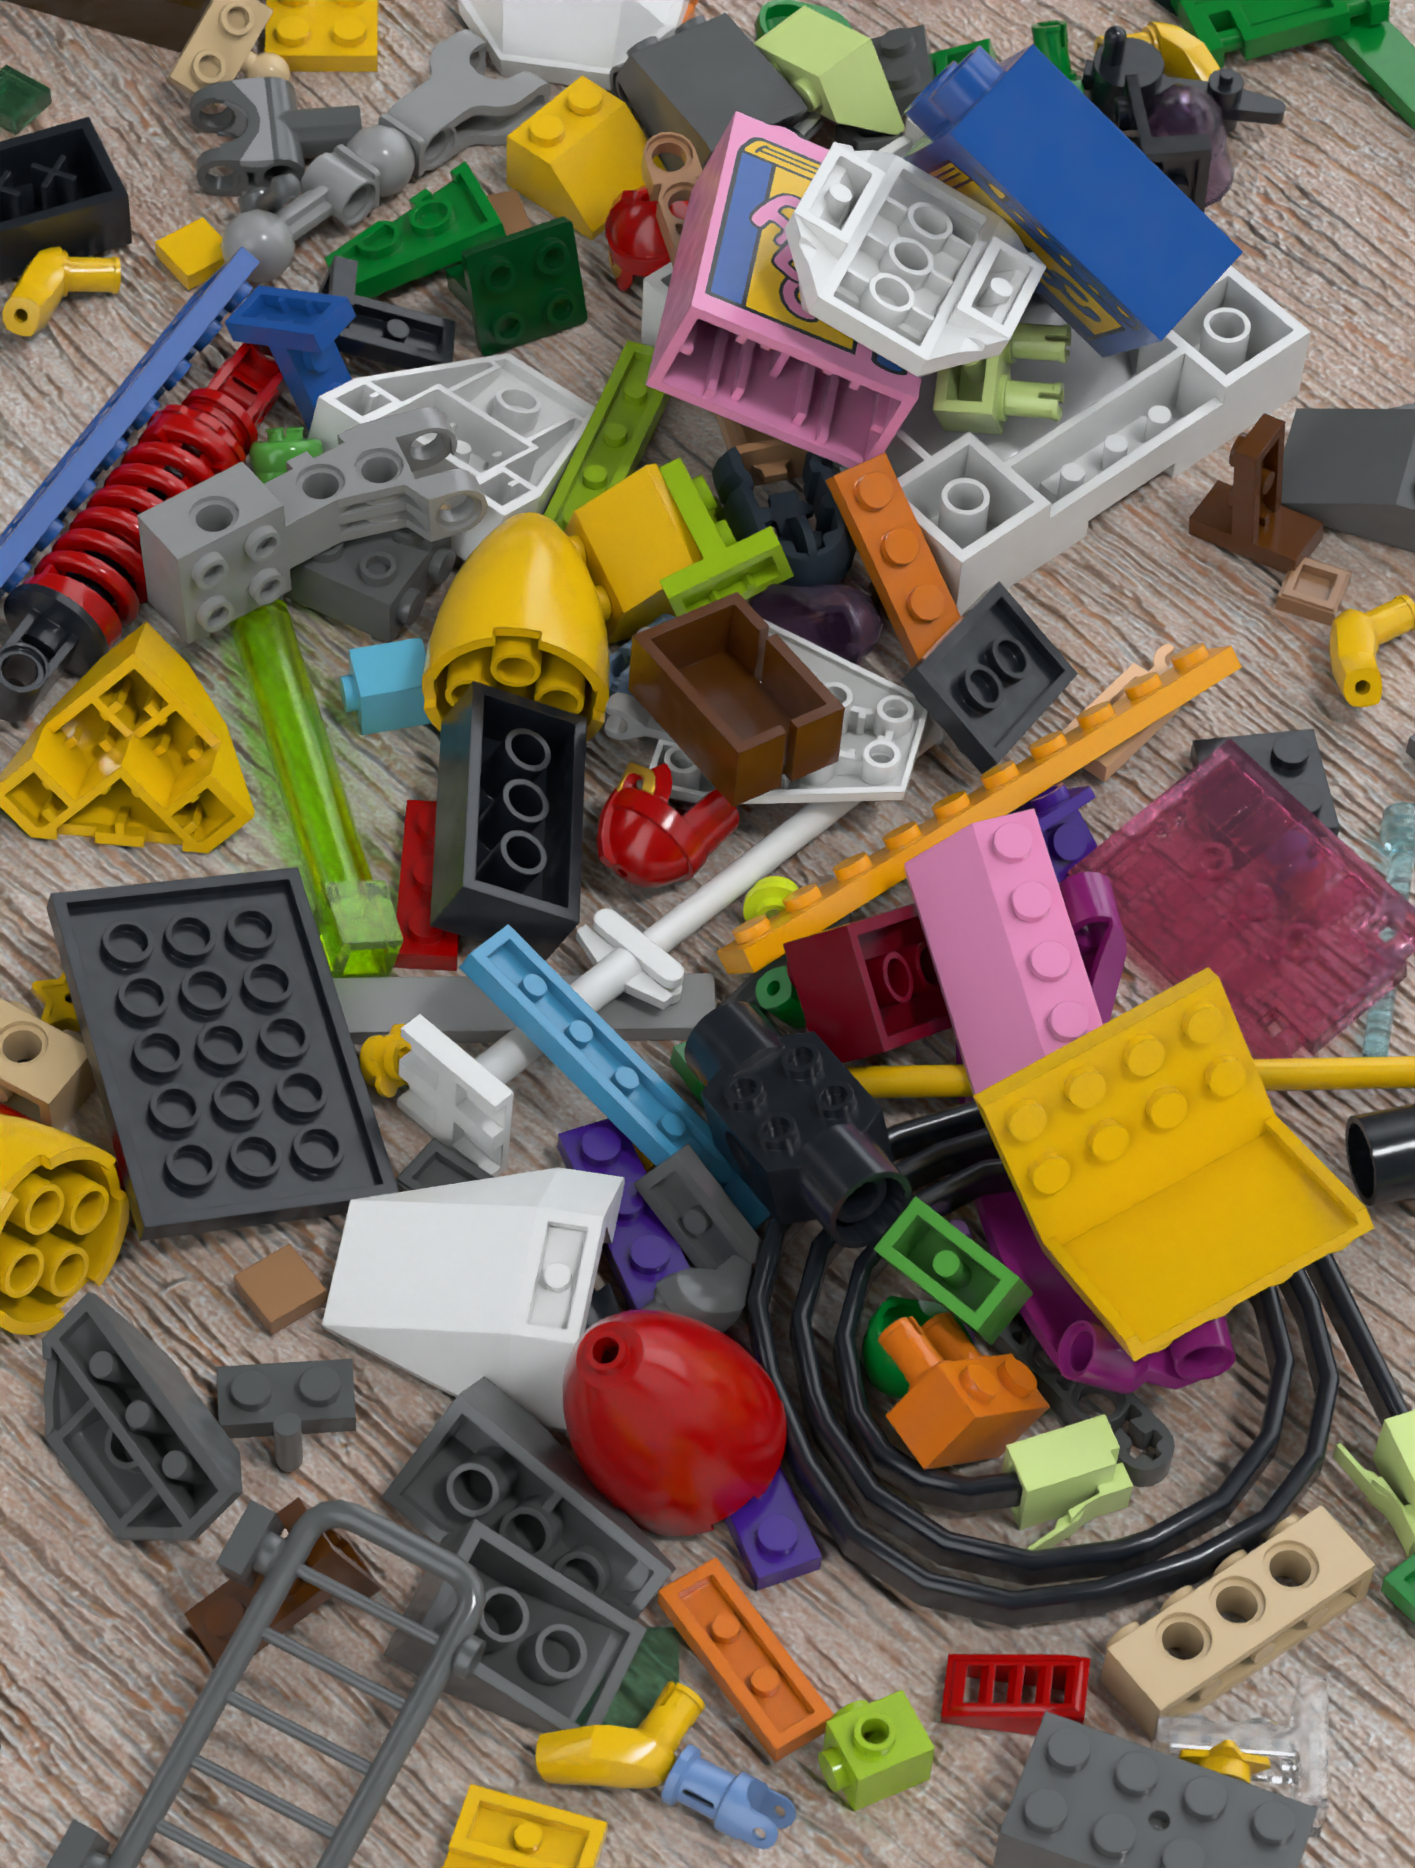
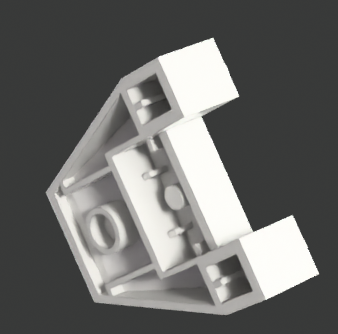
M510 353L355 378L318 396L308 438L319 439L323 444L324 452L339 445L337 435L358 424L417 408L431 407L443 412L458 442L456 452L453 456L450 452L438 464L412 473L414 478L418 479L447 470L461 469L469 471L476 477L488 503L487 512L481 522L471 530L451 536V549L465 562L479 543L509 517L526 512L544 515L595 407ZM427 433L418 437L410 447L416 448L430 443L435 439L437 433ZM456 496L446 501L445 504L451 505L452 509L463 503L467 496Z

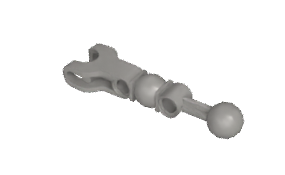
M468 29L455 33L432 49L429 61L430 78L397 101L387 113L381 115L378 119V125L359 130L349 140L346 147L339 144L334 148L333 152L319 155L311 162L301 180L300 189L302 195L275 214L255 209L240 213L234 217L225 227L220 245L224 261L226 262L243 246L260 261L246 279L247 281L258 284L277 279L291 263L295 249L294 241L329 216H333L346 226H354L361 222L370 210H374L379 206L380 198L400 192L411 180L412 176L418 179L424 174V171L439 167L471 145L484 144L494 146L507 144V135L550 101V84L527 70L506 79H490L485 77L487 41Z

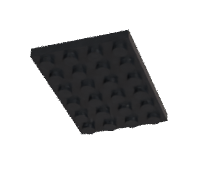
M298 867L50 893L46 907L140 1241L347 1214L349 1203L352 1199L399 1192Z

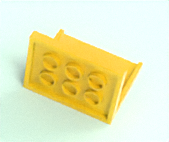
M1209 967L973 1095L1042 1252L1134 1362L1149 1353L1165 1349L1174 1339L1208 1320H1214L1226 1315L1235 1305L1268 1287L1284 1283L1293 1273L1327 1254L1345 1249L1354 1239L1374 1229L1369 1213L1362 1202L1275 1115L1220 978Z

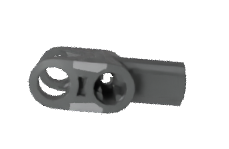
M280 77L244 78L210 84L195 92L189 105L192 123L199 130L207 133H217V136L234 139L230 142L221 143L220 147L211 148L203 152L196 161V178L199 185L205 191L219 196L241 197L253 188H268L271 186L273 178L284 174H294L301 185L302 177L306 171L304 159L317 158L324 153H331L339 144L346 147L354 134L362 129L359 105L298 109L294 86L289 81ZM213 103H221L228 106L227 109L216 114H207L201 111L203 107ZM220 166L235 170L230 175L223 177L213 176L208 173L210 169Z

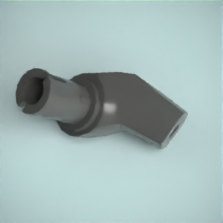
M736 1255L722 1258L712 1269H683L656 1282L657 1288L653 1291L655 1298L640 1309L678 1313L704 1322L723 1333L738 1319L747 1304L755 1269L746 1260Z

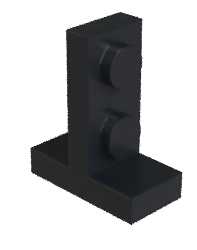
M334 256L318 293L348 297L356 315L334 340L339 352L406 370L453 362L456 321L355 295L358 261Z

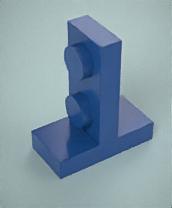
M258 285L224 322L233 341L269 346L309 432L318 396L352 380L334 342L337 336L356 317L348 297Z

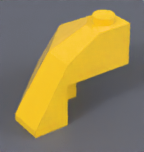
M147 621L101 657L55 704L0 774V807L31 838L57 840L58 835L63 834L95 837V843L141 848H144L146 842L182 845V851L208 854L253 819L255 815L227 724L190 665Z

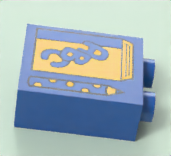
M1034 44L999 64L979 45L959 64L953 61L944 68L904 112L924 135L902 159L1000 215L1018 234L1027 253L1034 252L1046 265V269L1035 292L1102 358L1161 342L1243 253Z

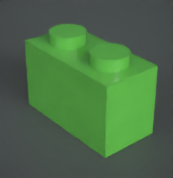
M916 1196L874 1247V1250L892 1268L948 1312H951L954 1317L990 1345L995 1342L1033 1294L1020 1277Z

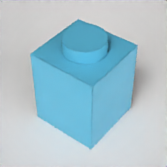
M422 637L349 649V675L340 676V690L345 712L356 711L362 735L432 724L423 709L422 675L426 652Z

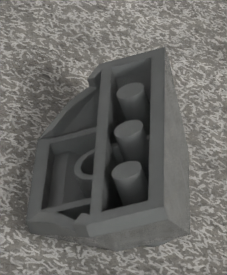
M88 1292L42 1338L43 1359L47 1360L44 1382L46 1440L117 1539L123 1541H195L242 1494L240 1452L168 1354L99 1296Z

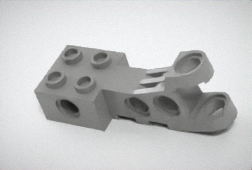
M425 407L358 424L337 435L338 446L315 458L306 451L286 461L288 472L264 484L242 461L138 514L137 519L148 601L184 641L190 644L211 632L221 630L228 623L262 605L274 602L281 595L291 591L290 569L340 542L406 527L430 542L471 530L481 522L488 507L485 495L472 473L466 470L455 469L415 479L412 473L438 464L450 452L452 456L456 452L458 442L446 415L439 409ZM427 433H437L435 439L421 447H410L418 437ZM459 495L467 496L464 502L457 507L446 510L440 509L451 498Z

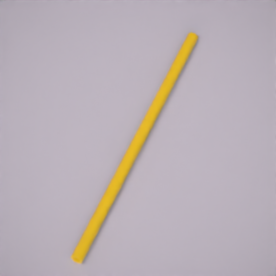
M1415 1056L1253 1059L1266 1091L1415 1089ZM964 1064L845 1066L873 1099L973 1097Z

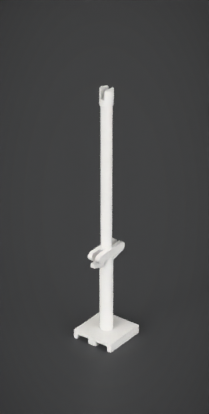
M930 713L916 759L933 745H939L949 738V735ZM862 801L808 803L643 932H640L612 909L598 910L594 915V930L585 924L576 931V940L594 966L571 983L570 986L596 1013L623 992L662 1010L670 1004L677 1003L682 995L684 968L668 953L752 888L756 882L765 878ZM419 1014L401 1028V1037L411 1045V1051L399 1060L398 1075L409 1084V1090L397 1098V1107L434 1138L490 1175L498 1177L508 1167L514 1092L505 1084L544 1055V1053L516 1026L474 1059Z

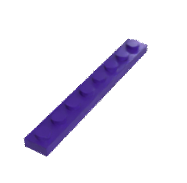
M607 1118L559 1133L557 1148L567 1169L624 1177L625 1184L612 1244L603 1243L602 1249L629 1309L639 1310L655 1298L653 1291L657 1288L656 1282L669 1274L688 1269L689 1266L679 1244L633 1185L646 1174L633 1143ZM779 1466L774 1479L759 1500L753 1496L738 1511L724 1519L756 1591L820 1570L821 1553L782 1468Z

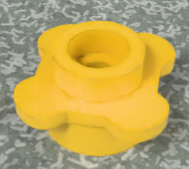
M394 1024L387 1035L369 1037L362 1045L360 1051L359 1065L365 1081L375 1087L377 1093L384 1098L395 1096L397 1088L404 1084L409 1086L398 1075L399 1060L411 1051V1045L401 1037V1028L405 1024Z

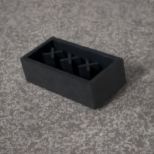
M90 117L0 141V281L21 276L38 252L47 248L61 247L62 251H67L68 257H87L132 244L128 193Z

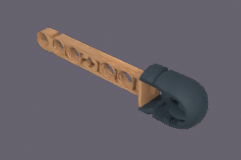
M661 132L653 135L646 142L643 150L641 170L650 201L658 200L656 218L672 266L674 267L684 220L675 217L668 207L677 201H689L691 191L703 170L696 150L689 139L675 132ZM661 153H673L678 155L685 165L676 171H664L658 168L652 159ZM715 414L727 451L717 460L712 470V477L720 503L724 505L727 524L736 542L769 526L775 527L778 540L794 575L763 592L784 601H806L833 591L852 567L857 549L825 481L838 474L833 470V461ZM802 477L804 481L803 494L806 502L801 501L796 491L792 490L769 495V509L759 508L753 494L754 486ZM815 514L816 526L815 530L812 531L807 519Z

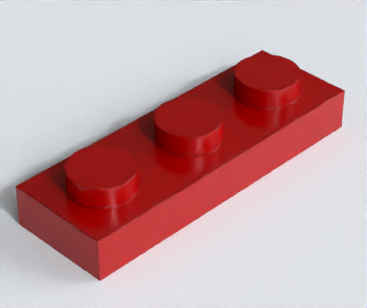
M407 800L393 946V968L457 971L460 935L430 926L437 801Z

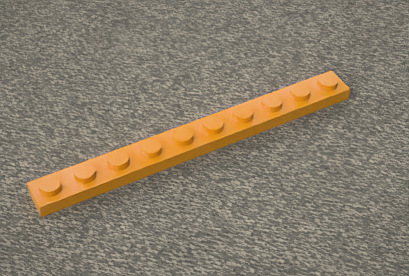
M1197 643L1181 650L1170 658L1174 667L1159 676L1157 672H1151L1131 681L1123 688L1127 696L1113 705L1109 701H1105L1086 709L1076 717L1079 726L1063 735L1062 731H1056L1036 740L1028 747L1031 756L1016 765L1014 761H1007L988 770L980 776L983 786L967 795L965 791H960L938 801L931 807L934 816L922 824L917 825L916 821H912L893 829L882 838L885 847L869 857L866 852H862L840 862L832 869L836 877L820 887L816 883H812L790 893L782 900L785 909L768 919L763 914L742 923L732 931L735 940L716 951L727 974L755 973L786 954L783 943L821 932L907 878L904 871L905 862L971 823L1011 813L1239 670L1242 666L1232 646L1206 649L1204 643Z

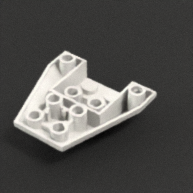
M763 619L769 625L768 637L777 634L845 707L838 762L792 782L783 774L781 787L742 804L904 800L929 716L926 708L917 701L911 691ZM659 739L649 769L663 763L668 765L672 774V790L669 798L697 803L709 792L716 789L676 743Z
M558 1167L350 1200L322 1321L323 1329L454 1397H457L461 1392L485 1376L534 1416L547 1430L568 1433L563 1414L564 1372L574 1345L585 1332L603 1243L612 1244L625 1184L624 1177Z

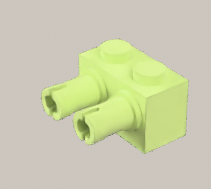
M1018 323L1000 355L937 371L933 412L943 430L1003 435L1004 422L1008 420L1009 416L1045 418L1060 421L1063 409L1059 407V403L1064 404L1063 382L1046 383L1012 380L1010 371L1011 364H1014L1016 359L1067 363L1070 351L1066 349V346H1071V326L1069 324Z

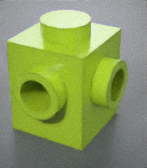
M902 1689L871 1703L866 1700H858L839 1709L832 1716L831 1720L826 1721L823 1751L818 1753V1761L822 1774L833 1792L842 1790L855 1812L930 1780L935 1747Z

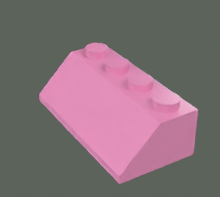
M1034 808L971 823L904 863V871L973 1095L1103 1025Z

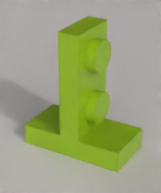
M680 457L659 467L662 477L703 557L702 560L659 580L676 617L736 592L746 600L794 576L781 544L771 526L736 542L725 519L715 524L713 523L708 512L718 506L702 474L691 479Z

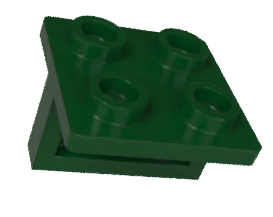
M565 216L468 248L461 254V264L445 269L448 289L472 314L477 348L485 357L583 324L588 319L573 223Z

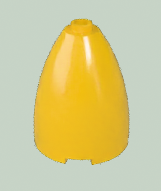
M535 512L520 513L509 517L479 543L453 579L435 620L427 646L422 675L423 709L428 719L440 733L441 721L473 681L586 717V743L596 735L604 724L606 705L609 700L610 659L607 630L599 596L587 566L573 542L552 519Z
M0 1114V1327L18 1335H33L52 1329L64 1317V1311L61 1308L88 1281L99 1287L102 1285L112 1269L123 1244L128 1226L130 1204L126 1192L120 1189L119 1178L114 1166L116 1159L111 1154L62 1130L25 1118Z

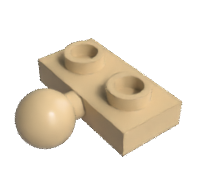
M211 0L166 80L192 96L204 86L234 80L239 71L245 74V78L280 77L290 82L289 66L281 56L271 52L256 55L251 51L274 10L258 0ZM213 103L208 106L215 109L220 103Z

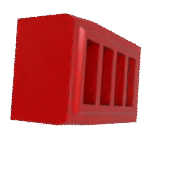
M948 1654L940 1723L1036 1736L1045 1711L1083 1724L1086 1710L1090 1658L1061 1654ZM966 1677L980 1679L978 1703H964ZM995 1681L1008 1683L1006 1703H992ZM1023 1685L1036 1687L1035 1703H1021ZM1051 1689L1065 1690L1063 1703H1050Z

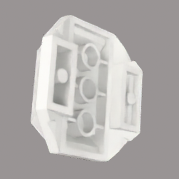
M458 0L459 14L469 29L487 41L486 50L489 52V58L501 76L511 77L527 70L546 82L571 85L583 75L603 89L611 91L610 70L612 67L626 62L628 59L627 51L638 42L652 36H656L660 42L675 35L674 31L683 23L690 0Z
M837 142L832 144L784 229L798 275L802 310L918 378L947 368L1000 355L1009 342L1046 269V265L1034 252L1027 253L1018 234L1000 215L897 155L875 150L854 151L851 145Z

